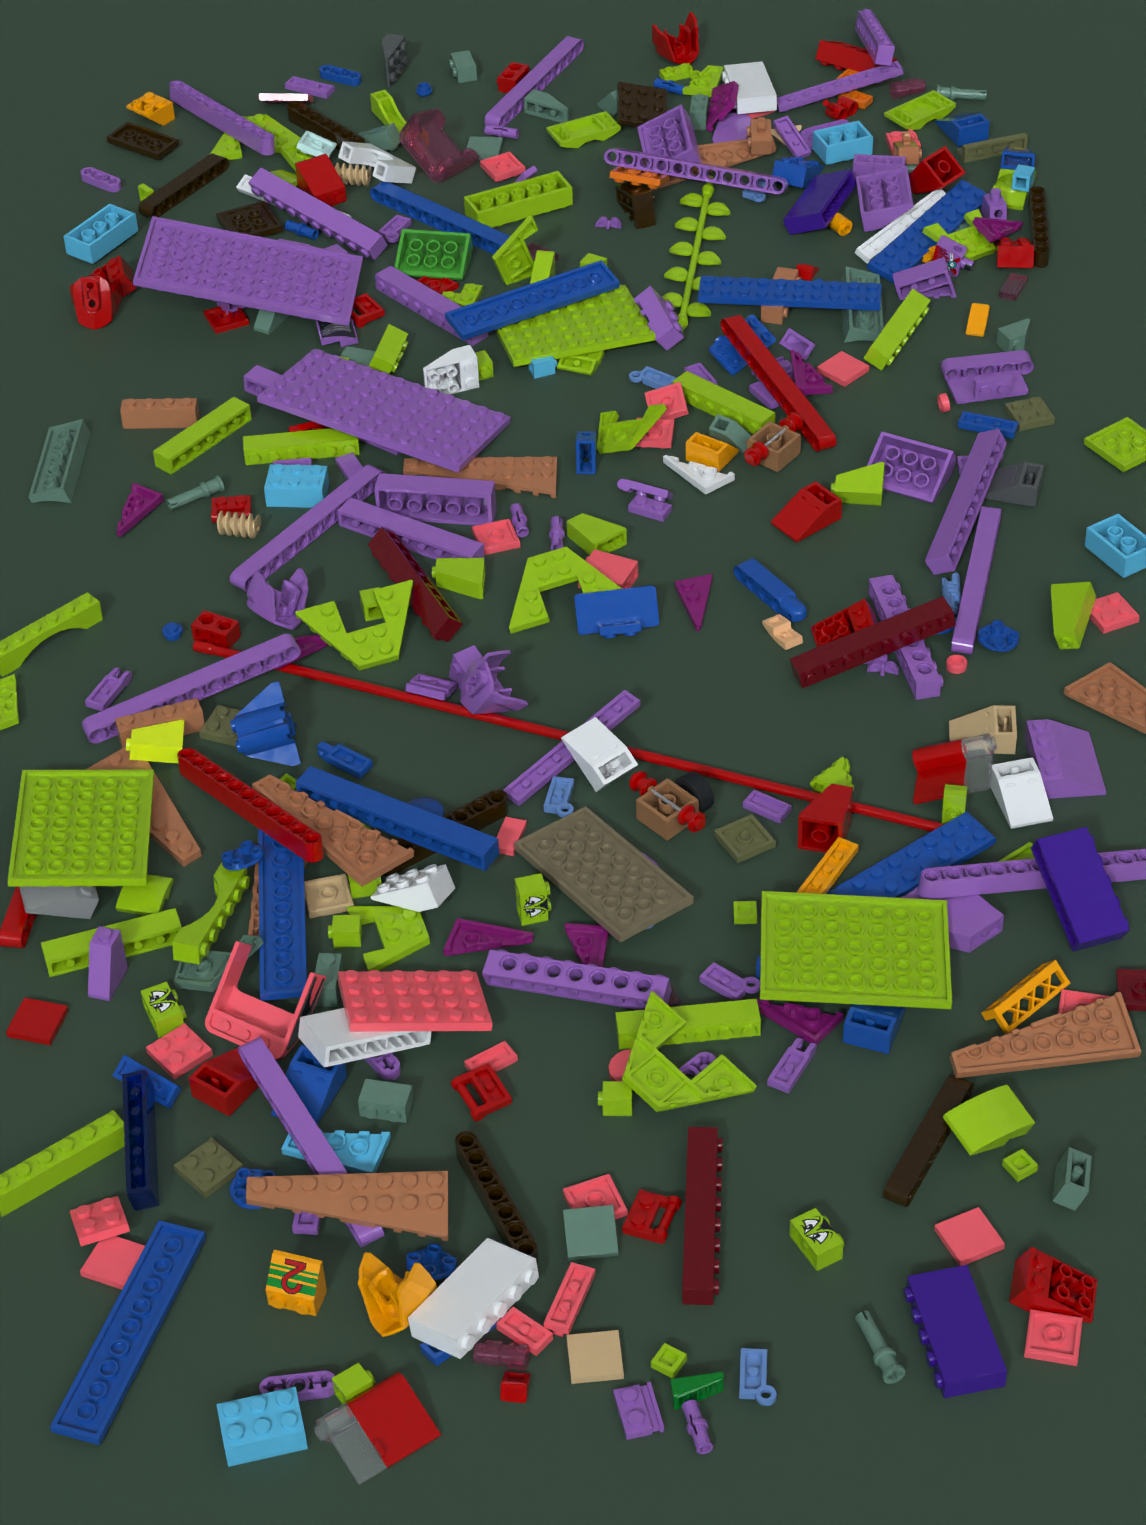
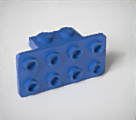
M750 315L745 319L767 349L775 343L776 338L755 315ZM720 335L709 348V352L731 375L737 374L748 365L725 335Z
M653 585L579 593L574 596L577 630L581 635L599 633L604 638H614L616 634L624 633V636H633L637 634L636 632L641 631V628L653 627L659 624L656 588Z

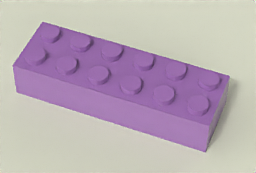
M379 473L374 487L377 507L420 522L481 525L494 522L497 513L495 481Z

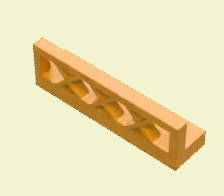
M838 837L796 893L826 894L856 855L859 845Z
M1056 960L1042 963L982 1011L981 1014L985 1021L995 1018L1004 1034H1008L1057 995L1061 989L1067 987L1070 981ZM1054 972L1061 982L1058 986L1050 985L1051 975ZM1037 986L1044 988L1042 999L1035 997ZM1021 999L1029 1000L1027 1011L1019 1010ZM1006 1011L1013 1013L1010 1025L1007 1024L1002 1016Z

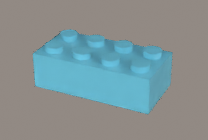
M108 204L63 236L66 253L94 264L138 232L136 213Z

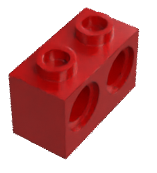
M511 62L497 77L498 91L508 93L530 72L529 65Z
M205 610L191 624L193 640L198 639L231 648L241 637L239 621Z

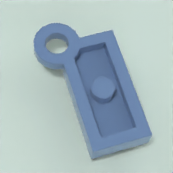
M760 178L759 185L765 187L766 181ZM744 189L743 198L755 202L765 201L766 195L764 194L765 192Z
M648 366L642 371H632L629 374L630 381H642V384L655 389L671 385L672 381L676 379L674 376Z
M552 777L543 806L544 812L557 814L562 818L574 812L573 805L569 803L574 788L573 778Z
M741 1348L739 1399H756L763 1406L774 1404L777 1398L776 1390L772 1386L766 1385L767 1349ZM762 1393H769L771 1396L763 1398L761 1395Z

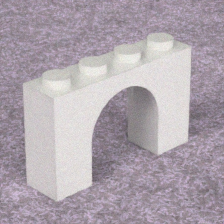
M343 141L338 158L349 164H363L375 167L372 176L383 182L412 184L416 170L415 166L371 143Z

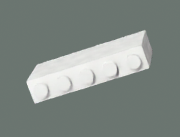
M763 61L724 65V71L722 72L724 84L732 81L739 84L736 105L734 107L737 114L777 110V95Z
M341 1008L300 1017L298 1038L323 1067H329L429 1045L432 1031L350 1032L345 1009Z
M487 1238L408 1317L412 1337L461 1359L506 1314L507 1310L522 1297L528 1288L536 1283L539 1278L536 1258Z

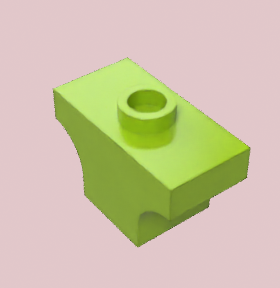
M945 784L942 811L943 824L965 813L968 786Z

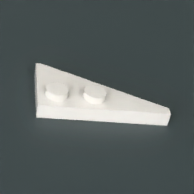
M663 456V463L705 495L735 480L733 472H729L726 475L717 472L715 467H708L693 461L686 464L679 462L678 457Z

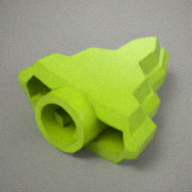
M840 757L832 763L830 768L823 770L818 776H814L810 786L818 793H822L830 784L853 787L854 791L852 776L849 774V760Z

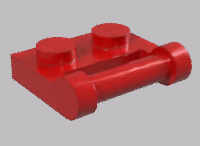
M367 293L355 297L353 308L362 315L358 316L352 310L351 319H353L358 328L364 327L367 322L385 316L384 309Z
M251 495L212 498V523H217V517L221 510L224 516L227 511H230L231 517H233L234 512H238L239 518L242 513H245L246 519H248L249 514H251Z
M489 1063L457 1076L450 1083L452 1088L459 1092L470 1109V1116L475 1122L482 1120L492 1112L512 1104V1097ZM467 1084H472L484 1102L483 1105L479 1106L466 1087Z
M639 1189L622 1227L623 1233L659 1244L665 1243L668 1236L667 1230L675 1212L680 1209L682 1200L674 1195L667 1197ZM660 1208H665L666 1210L658 1228L651 1229Z

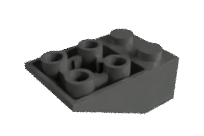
M387 33L381 42L387 87L391 88L405 67L408 66V44L404 35Z
M1023 462L996 469L984 499L1036 507L1043 485L1045 465Z

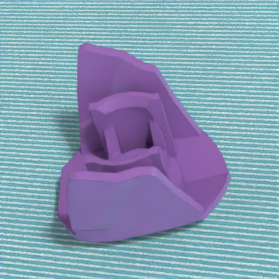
M298 568L289 581L284 580L281 591L271 587L268 581L265 582L260 572H254L247 591V606L269 622L293 630L302 622L301 619L295 617V611L305 609L309 590L308 579L304 570Z
M510 650L487 653L484 657L475 659L466 671L461 684L460 702L472 714L508 712L510 710L518 711L528 706L527 701L510 697L512 688L498 689L494 687V681L498 672L505 670L504 666H498L503 659L511 654Z

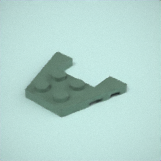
M243 935L239 941L252 945L248 958L264 943L260 936ZM209 951L208 956L203 958L200 965L180 961L173 983L178 989L214 992L219 986L231 952Z

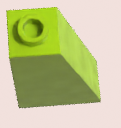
M1091 582L1051 584L1053 629L1059 649H1078L1081 646L1096 599Z

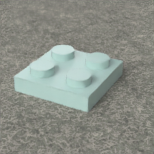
M306 130L296 148L305 154L313 156L326 153L330 158L336 149L337 143Z

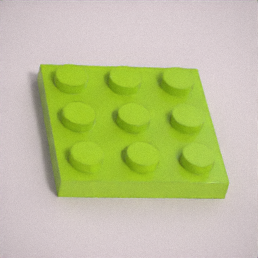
M1128 417L1084 438V445L1122 472L1146 461V429Z

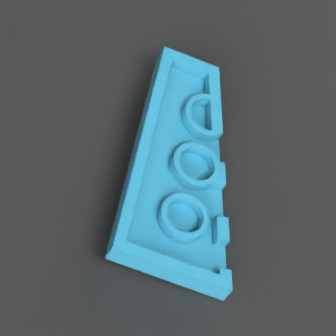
M335 1130L334 1133H323L346 1171L357 1174L376 1173L391 1139L390 1132L370 1134V1131H359V1134L345 1133L344 1130ZM288 1134L281 1148L282 1154L305 1160Z

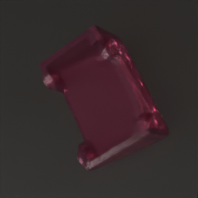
M439 108L412 114L399 134L401 144L435 183L448 180L473 165L479 158L478 154L471 148L464 149L461 153L442 129L446 119Z

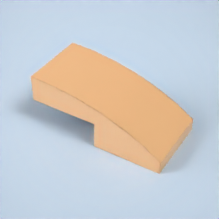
M778 614L762 621L767 632L783 649L787 650L803 643L802 635L791 629V622L782 615Z

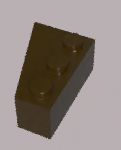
M631 182L615 185L617 202L625 213L628 212L631 215L629 219L630 221H635L636 229L656 225L653 205L655 196L652 191L642 185H632Z

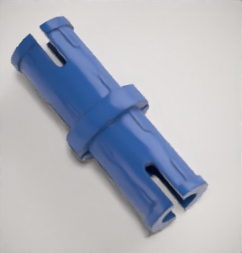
M658 77L655 79L654 87L667 89V93L672 92L684 96L682 89L685 85L677 84L673 80L667 81Z
M288 220L285 223V230L294 232L297 236L308 237L312 240L318 238L319 231L308 227L304 223H296L292 220Z

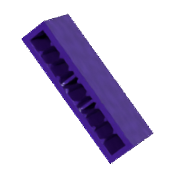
M851 169L817 175L812 179L783 219L784 226L787 228L789 235L824 229L828 226L857 185Z
M1087 827L1037 839L1031 847L1072 952L1122 939L1130 931L1129 922L1123 916L1120 908V900L1114 894L1111 879L1106 875L1102 857L1097 853L1094 846V838L1092 834H1089Z
M968 1265L907 1276V1286L903 1288L906 1303L910 1302L912 1321L914 1324H918L920 1344L926 1347V1361L928 1366L934 1369V1384L937 1389H941L943 1398L1005 1387L1007 1369Z

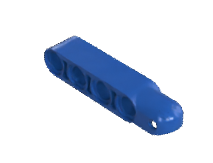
M750 558L734 566L733 570L737 580L776 613L782 615L790 622L801 621L807 617L805 604L797 598L793 590L757 560Z

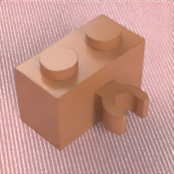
M765 117L750 119V126H747V147L751 148V155L771 154V119H765Z
M902 131V141L893 142L894 156L906 157L905 165L919 164V159L922 158L921 148H919V145L914 140L910 141L909 131Z

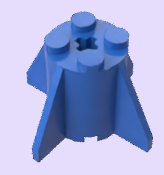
M280 681L269 684L233 720H230L232 731L237 733L236 747L239 753H243L247 757L296 766L301 764L296 745L297 740L292 739V736L296 735L295 727H298L297 722H293L291 713L285 712L284 708L288 706L284 700Z

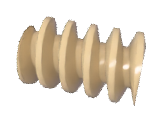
M336 163L335 170L344 185L350 183L353 186L355 184L357 186L362 184L365 187L369 186L372 178V168L370 165L368 170H366L365 165H362V168L359 169V164H356L355 169H353L352 164H349V167L346 168V163H343L342 168H340V164Z
M222 510L218 514L217 529L220 535L227 534V536L234 535L235 537L242 536L243 538L255 539L259 533L261 526L260 515H257L254 520L253 514H249L248 519H246L245 513H242L240 518L238 512H234L233 517H231L230 511H227L225 516Z

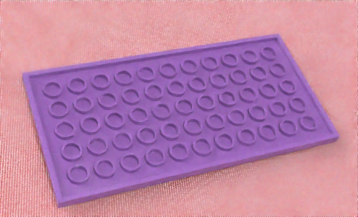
M152 216L134 275L133 285L349 326L363 256Z
M313 349L257 397V402L457 473L471 462L511 422V416L505 415L502 412H496L485 406L473 404L468 400H461L453 395L438 392L436 389L425 388L418 383H412L401 377H395L386 372L374 370L369 366L345 360L337 355L325 353L320 349Z

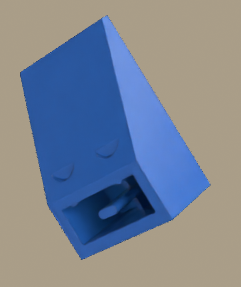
M963 113L935 120V123L958 147L988 139L990 121L981 113Z
M798 156L782 157L781 160H775L772 175L785 178L788 185L807 188L812 179L822 172L824 166L819 165V161H806Z
M852 1004L844 1022L843 1043L889 1054L907 1007Z
M301 1045L291 1060L285 1076L318 1125L347 1078L345 1063L323 1067L306 1046ZM272 1110L271 1115L278 1117L275 1111Z

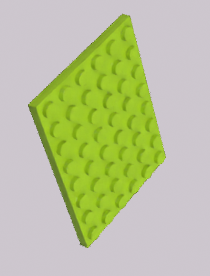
M620 285L619 288L495 329L513 367L531 364L532 359L549 356L559 359L656 340L655 332L650 330L647 319L641 314L639 306L635 303L626 285Z
M22 770L8 872V887L147 886L154 770Z
M762 891L760 999L951 1009L952 988L947 900Z

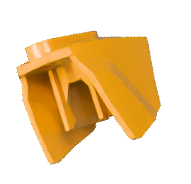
M369 1252L364 1253L359 1266L358 1286L363 1296L370 1322L382 1337L398 1333L409 1326L408 1317L438 1288L434 1279L420 1263L415 1262L411 1271L405 1272L404 1279L393 1273L389 1267Z

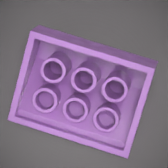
M682 104L637 127L644 153L702 162L691 117ZM644 157L646 166H649V159ZM661 160L659 166L665 169L666 163ZM677 163L676 170H683L682 165Z
M907 166L856 176L864 232L882 229L914 207Z
M881 431L867 466L885 462L883 490L933 504L950 479L957 461L954 451Z
M1049 719L1026 721L1025 743L1029 758L1033 757L1041 773L1048 799L1106 795L1105 785L1089 732Z

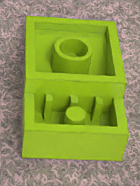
M1007 1084L982 1093L943 1115L944 1120L970 1156L1004 1146L1009 1139L1026 1135L1035 1124L1032 1117Z

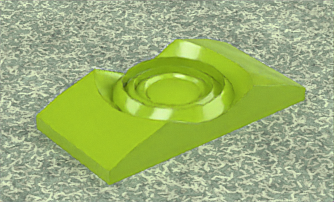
M933 90L884 112V116L905 129L919 130L933 119H943L956 107V103Z
M607 111L546 127V131L559 146L565 148H579L584 143L594 140L605 141L621 130V126L617 124Z
M1001 168L993 188L1001 189V194L1007 204V208L1023 210L1029 192L1013 190L1012 181L1015 170ZM1035 170V174H1034V180H1035L1036 175H1037V171H1036V170Z

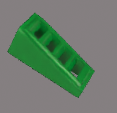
M723 1372L670 1379V1394L674 1410L682 1408V1404L688 1400L701 1401L724 1391Z

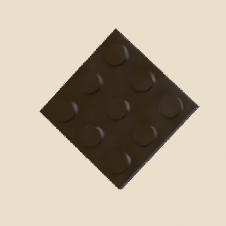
M618 82L617 124L638 127L667 112V89Z
M265 201L216 213L217 220L224 230L259 237L283 232L282 224Z

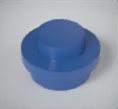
M426 82L419 83L416 93L422 97H427L432 93V87Z
M174 622L168 623L162 628L163 636L169 641L178 640L183 632L182 626Z

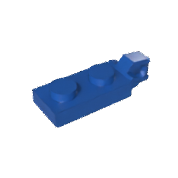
M321 741L317 745V754L325 762L358 779H361L373 767L372 760L341 744L331 746Z

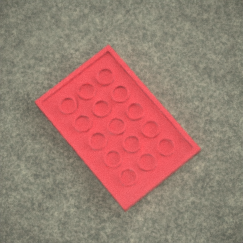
M378 970L338 971L337 980L350 1032L492 1031L493 1023L477 972L469 970L461 972H449L446 970L438 972H426L423 970L415 972H403L401 970H394L392 972H380Z

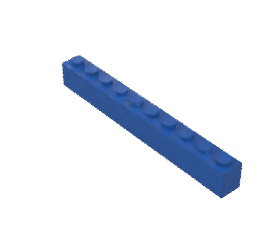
M310 766L296 781L297 792L303 791L307 793L308 798L316 802H324L325 806L333 811L337 809L363 824L480 870L486 871L499 855L498 838L464 826L453 820L420 809L321 769Z

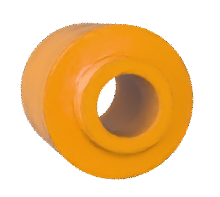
M836 213L830 221L829 227L839 235L845 236L851 231L852 222L841 213Z

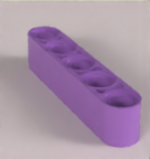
M1018 350L947 358L942 361L940 368L947 381L953 378L1018 370L1021 375H1026L1032 372L1034 364L1027 351Z

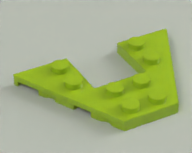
M267 114L242 116L274 135L275 154L280 153V146L295 145L301 139ZM225 132L210 153L222 156L228 160L242 158L239 141Z
M568 547L530 557L527 559L510 621V634L550 622L540 594L542 591L575 581L579 582L582 593L622 588Z
M413 580L373 590L375 600L384 620L382 624L346 633L335 601L295 611V617L307 624L312 632L319 634L320 638L330 647L333 646L337 649L341 656L351 661L353 666L359 671L399 660Z
M651 991L622 1080L656 1112L748 1094L756 1090L757 1085L723 1054L690 1080L658 1051L661 1046L681 1031L687 1022L655 992Z

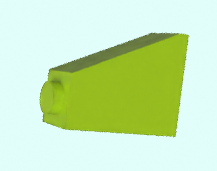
M537 250L530 284L556 276L554 251Z
M879 462L836 475L835 483H831V492L842 499V503L881 505L885 462Z
M584 513L567 520V536L589 555H591L594 549L610 553L627 545V529L623 526Z
M436 558V566H432V578H436L437 587L477 599L484 598L485 558Z

